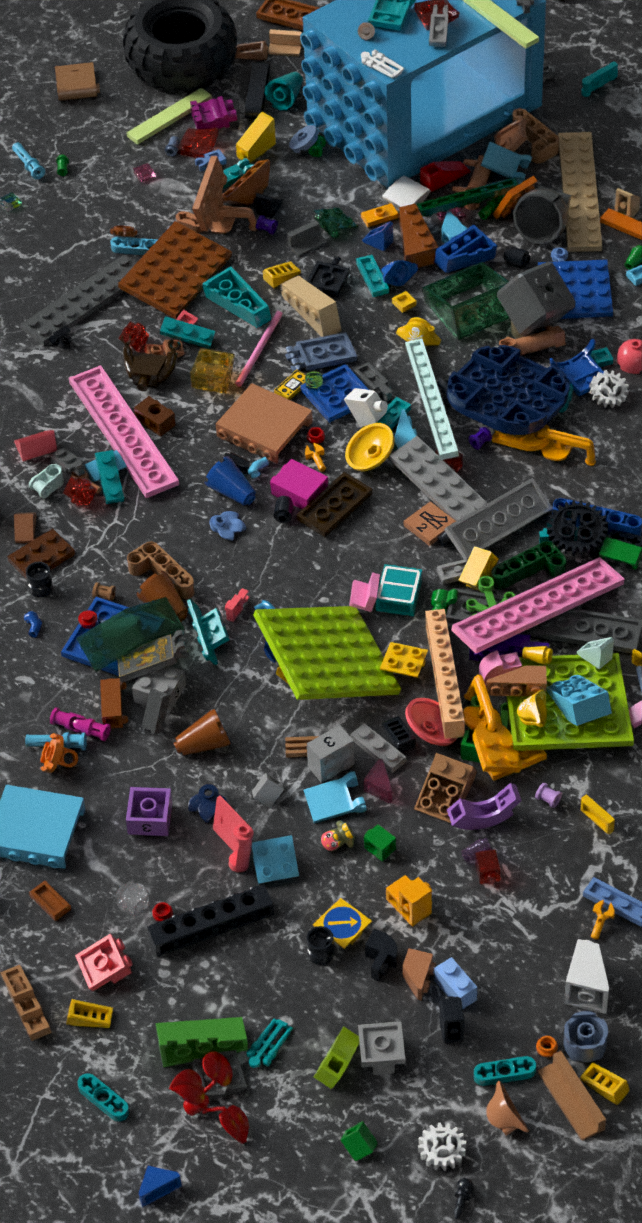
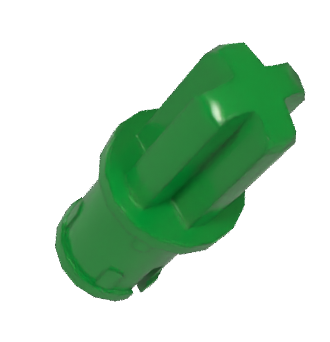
M505 195L489 200L487 205L478 212L479 217L482 220H486L496 210Z

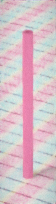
M281 311L275 313L235 383L238 387L243 385L283 315Z

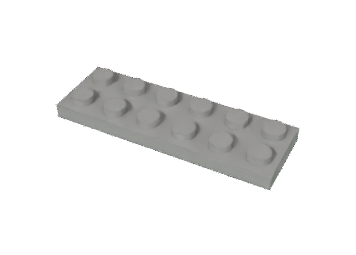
M418 436L407 442L389 457L392 463L455 521L487 504L476 491L441 460Z
M531 478L447 526L444 530L462 558L468 559L474 546L486 549L550 512L553 507L535 480Z

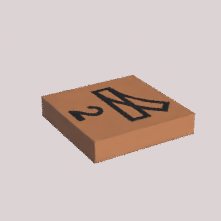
M430 501L404 520V526L430 546L438 540L437 537L445 531L444 529L456 521Z

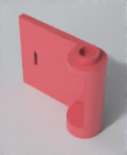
M218 796L213 830L234 851L229 857L228 865L230 869L235 872H244L249 867L253 829L221 796Z

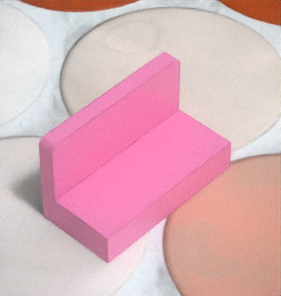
M372 573L369 583L353 581L350 606L369 612L372 611L377 599L380 574Z

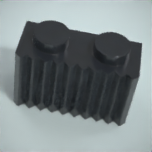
M445 997L439 1000V1022L443 1043L461 1042L464 1040L465 1026L461 998Z

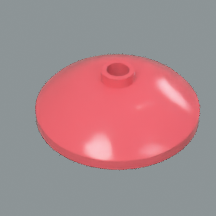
M416 698L406 707L407 722L413 732L422 740L437 746H448L458 739L444 738L440 708L437 701L428 698Z

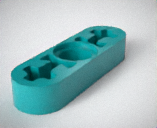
M529 1056L481 1063L474 1068V1081L478 1085L487 1086L497 1084L498 1081L505 1083L529 1079L536 1073V1062ZM523 1065H527L529 1070H525ZM502 1067H508L511 1070V1073L508 1075H502L500 1074L499 1069ZM480 1072H485L487 1077H482Z
M89 1073L79 1077L77 1082L79 1092L107 1116L117 1122L123 1121L128 1117L129 1109L127 1102L97 1077ZM84 1083H87V1084L91 1083V1084H92V1088L89 1087V1086H85V1087H84ZM102 1093L109 1095L108 1100L104 1102L99 1101L97 1097ZM114 1106H115L117 1109H121V1108H122L123 1112L117 1111V1112L115 1113Z

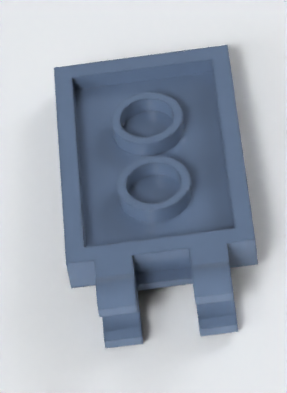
M346 332L298 341L296 346L286 347L288 354H285V356L293 364L291 366L292 372L295 370L300 371L304 367L308 371L357 361V354Z

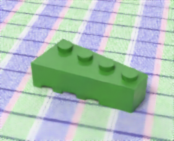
M242 1017L156 1023L163 1067L192 1062L193 1059L204 1058L209 1052L234 1050L241 1052L248 1050Z

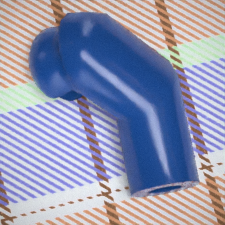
M29 611L24 615V620L31 624L29 636L36 638L42 626V621L37 613Z

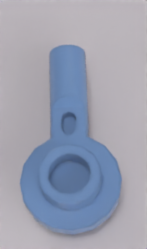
M560 247L553 249L551 252L552 260L554 262L567 260V250Z

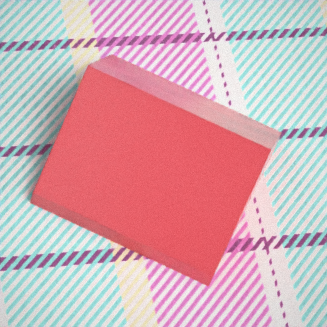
M47 430L14 440L22 461L57 450L54 430Z

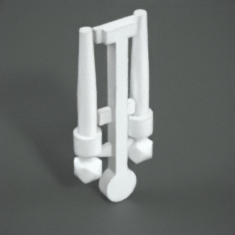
M377 50L372 51V56H370L369 52L361 53L364 65L367 64L368 67L374 68L391 78L398 77L404 71L402 66L385 57L384 54L379 53ZM386 62V63H388V64H390V65H392V66L398 68L399 70L396 71L395 69H393V68L387 66V65L384 64V63Z

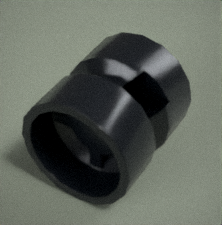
M40 561L31 563L26 568L29 592L35 597L49 595L53 589L50 567L48 564Z
M323 926L312 928L306 936L308 958L317 965L328 964L335 955L333 933L330 929Z

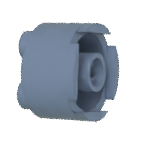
M581 1011L573 1014L564 1027L563 1045L569 1058L572 1061L592 1062L603 1057L608 1038L606 1022L590 1011Z

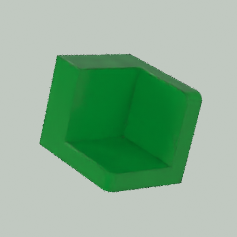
M465 730L461 743V759L480 763L474 741L470 740V731Z
M364 1121L347 1129L340 1140L354 1161H358L373 1153L378 1143Z

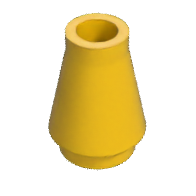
M548 646L523 648L522 657L542 665L550 664L552 661L553 651Z

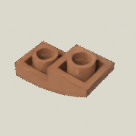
M164 340L163 345L146 344L144 348L145 353L168 356V353L171 351L168 347L170 340ZM173 340V347H176L177 341L181 343L180 349L176 350V353H178L177 357L183 356L184 349L181 340Z

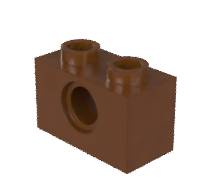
M150 396L134 407V415L140 424L159 437L176 425L174 412Z

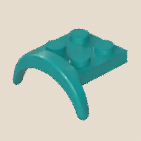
M376 0L368 22L375 27L401 31L409 9L416 0Z

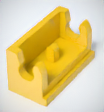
M474 546L459 581L466 584L469 588L480 591L478 588L479 579L483 576L491 577V570L497 565L499 558L490 551Z

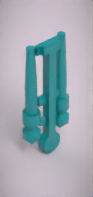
M274 1018L257 1041L253 1042L251 1049L249 1048L246 1052L247 1057L250 1058V1067H259L261 1057H265L263 1065L268 1067L271 1064V1060H274L277 1056V1052L291 1033L293 1027L280 1019L276 1020ZM274 1024H277L278 1026L275 1028V1030L270 1035L268 1040L265 1041L264 1039L267 1037ZM282 1028L287 1029L275 1046L271 1044ZM268 1048H270V1051H269V1052L267 1053V1055H266V1054H265L266 1050H267Z

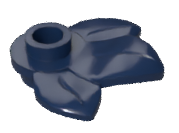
M206 784L200 788L198 794L190 799L188 810L190 812L198 811L202 820L208 823L215 815L217 797L221 796L226 802L227 800L219 794L218 789L214 785ZM211 791L212 795L206 796L205 792Z

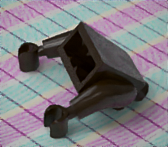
M122 335L121 341L125 345L123 347L125 370L128 377L133 379V384L137 385L138 390L145 392L148 387L156 388L160 383L168 379L176 366L178 354L176 350H179L181 347L179 341H177L176 347H173L174 341L172 339L168 342V347L171 349L168 356L134 352L133 355L132 347H130L132 336L129 335V341L125 342L124 335Z

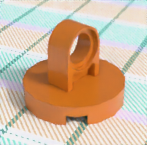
M51 734L49 736L52 738L51 742H46L42 751L40 762L44 763V766L40 767L41 770L46 773H52L57 765L63 767L75 766L78 762V754L72 749L63 747L64 739L62 735ZM68 752L73 756V761L70 764L64 762V755Z

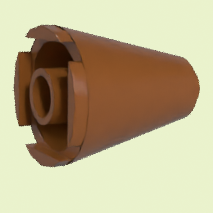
M160 571L162 573L160 575L153 574L140 586L142 591L140 594L137 592V598L173 623L183 622L187 617L188 609L170 577L165 571Z
M215 709L210 710L176 737L177 742H174L178 754L182 752L184 756L226 747L231 744Z

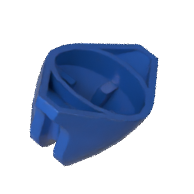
M404 260L393 261L381 269L383 282L394 286H402L418 271V265Z

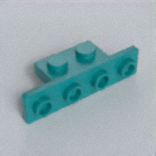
M189 599L187 600L189 606L187 609L194 621L192 625L199 635L197 640L203 647L202 655L206 661L210 660L216 665L218 660L214 649L230 640L221 613L215 608L202 616L199 606Z

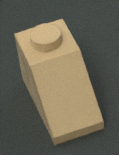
M618 188L616 190L615 211L633 218L640 210V197Z

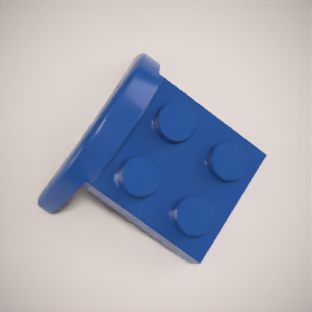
M591 339L578 355L567 361L557 363L554 362L553 358H550V364L555 365L566 374L567 382L573 386V390L578 396L590 392L591 388L589 386L593 377L597 376L598 372L604 373L590 357L596 344L595 339Z

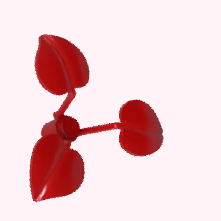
M209 1052L204 1056L202 1066L206 1075L213 1080L205 1089L201 1086L202 1079L200 1075L191 1069L180 1072L173 1079L169 1089L179 1094L185 1100L183 1107L190 1116H194L201 1111L203 1114L222 1111L219 1115V1120L223 1128L235 1140L245 1144L248 1137L249 1122L246 1114L239 1107L231 1105L228 1109L224 1106L207 1108L209 1098L205 1093L216 1082L223 1087L230 1084L233 1076L228 1060L221 1053Z

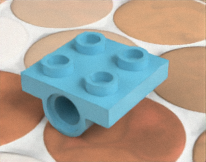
M292 835L252 842L253 861L258 883L299 876Z

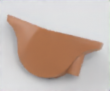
M498 1081L496 1092L488 1103L486 1110L489 1122L498 1129H501L506 1136L516 1129L528 1132L529 1129L518 1113L501 1081Z

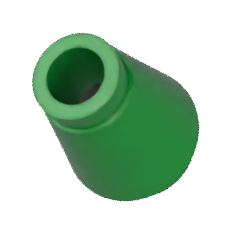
M641 245L633 247L624 264L628 270L642 263Z

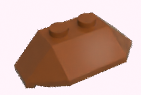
M269 159L256 162L252 168L222 194L223 203L248 206L254 202L253 199L256 198V193L263 194L264 189L269 184Z

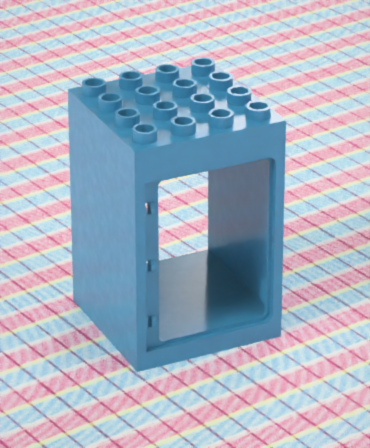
M335 0L303 17V33L300 35L305 59L302 60L301 65L306 75V85L303 87V94L307 100V111L304 113L306 124L308 126L314 125L325 136L330 146L339 147L345 153L350 163H358L365 169L370 180H378L387 189L402 176L410 178L420 173V168L432 162H440L511 123L515 109L522 108L527 112H531L542 106L546 0H534V5H530V13L523 14L522 6H517L516 0H491L539 37V42L527 49L462 0H416L409 9L401 31L374 26V36L368 40L359 37L358 27L360 24L368 22L376 0ZM433 5H438L437 14H443L444 5H448L449 19L446 47L429 46ZM377 50L379 53L384 54L385 57L402 66L404 71L398 77L391 78L374 68L368 67L367 64L364 65L361 53L369 52L370 56H372V51ZM386 62L384 63V64H386L387 66H389V67L395 69L396 71L399 70L398 68H396V67H394V66H392V65H390V64H388V63H386Z

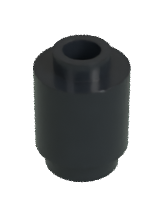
M507 247L504 252V260L509 264L525 267L530 262L531 256L526 250Z
M280 496L276 500L273 517L277 522L287 523L291 521L294 504L290 497Z

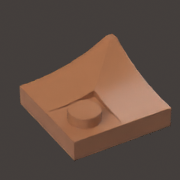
M520 119L500 130L494 136L496 144L514 152L527 140V121Z

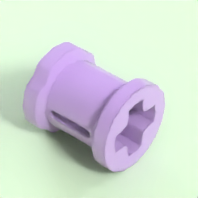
M542 783L535 794L536 799L544 800L552 808L557 806L562 797V792L554 791L546 783Z

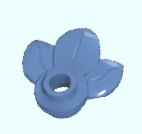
M226 511L221 515L212 516L209 522L210 528L214 532L219 533L222 538L231 541L234 539V533L246 531L244 522L238 519L239 514L233 511Z

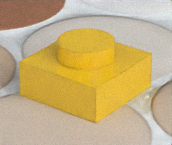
M405 291L393 297L392 304L403 313L415 307L416 300Z

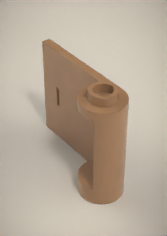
M93 62L55 66L59 101L97 97V93H100L99 83L96 84Z

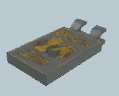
M183 630L176 631L173 637L170 634L118 653V672L121 682L123 683L177 663L176 659L188 657L189 650H181L188 644L186 637L179 639L184 636Z

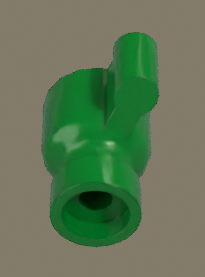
M437 589L433 591L431 599L432 610L445 609V614H447L449 605L457 602L458 590L452 589L447 591Z

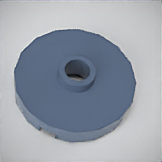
M314 125L300 129L291 138L289 147L294 153H301L300 150L302 149L308 150L317 141L319 131Z

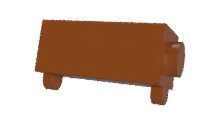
M120 678L100 680L103 725L107 723L110 724V728H122L123 724L128 723V717L123 716L122 690L127 688L126 682H120Z

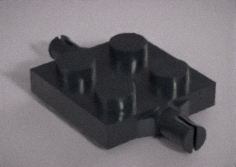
M335 256L331 263L317 261L307 282L323 293L338 296L350 274V268L338 265L341 261L339 256Z

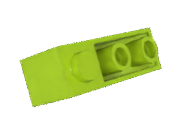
M343 1026L315 1073L314 1078L332 1089L350 1063L359 1045V1036Z

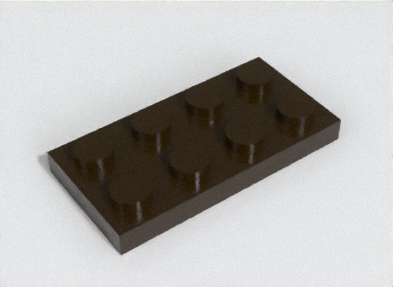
M343 472L296 515V519L323 537H326L373 494V489Z

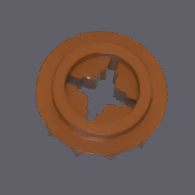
M119 225L110 228V233L114 236L134 237L137 235V230L132 226Z

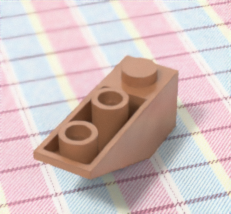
M524 666L488 679L486 686L488 695L530 697L541 689H544L546 693V666Z

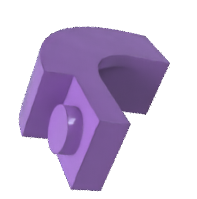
M510 783L497 795L486 801L470 802L460 798L447 809L452 826L465 830H477L491 827L507 820L514 815L512 809L522 800L517 786Z

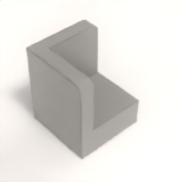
M265 773L252 790L253 798L271 808L283 792V784L268 773Z

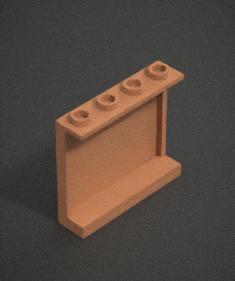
M252 383L216 423V433L222 440L229 441L253 454L266 457L268 461L278 463V454L303 425L309 427L313 423L312 410Z

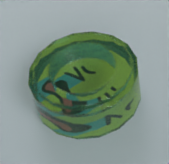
M317 371L309 372L305 376V383L310 388H318L323 384V376Z

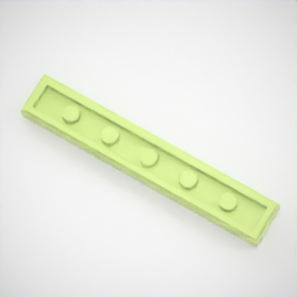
M462 0L525 49L539 42V37L491 0Z
M200 88L128 131L127 137L138 145L191 113L190 101L196 100L197 104L208 102L212 99V95L203 88Z

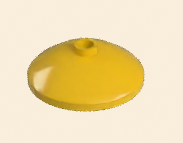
M373 423L361 428L354 434L346 448L345 457L349 466L357 471H369L380 466L389 457L394 447L395 437L393 431L383 423Z

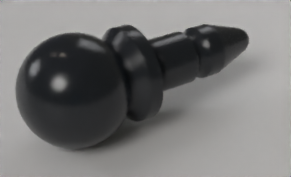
M461 1178L456 1184L455 1219H458L463 1213L465 1202L470 1200V1194L474 1190V1184L469 1178Z

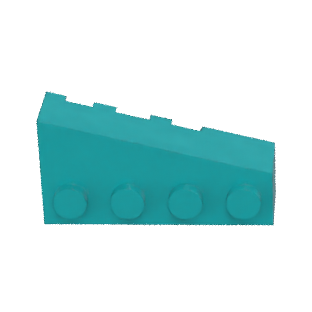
M232 267L202 283L206 298L254 327L259 328L272 320L269 306Z

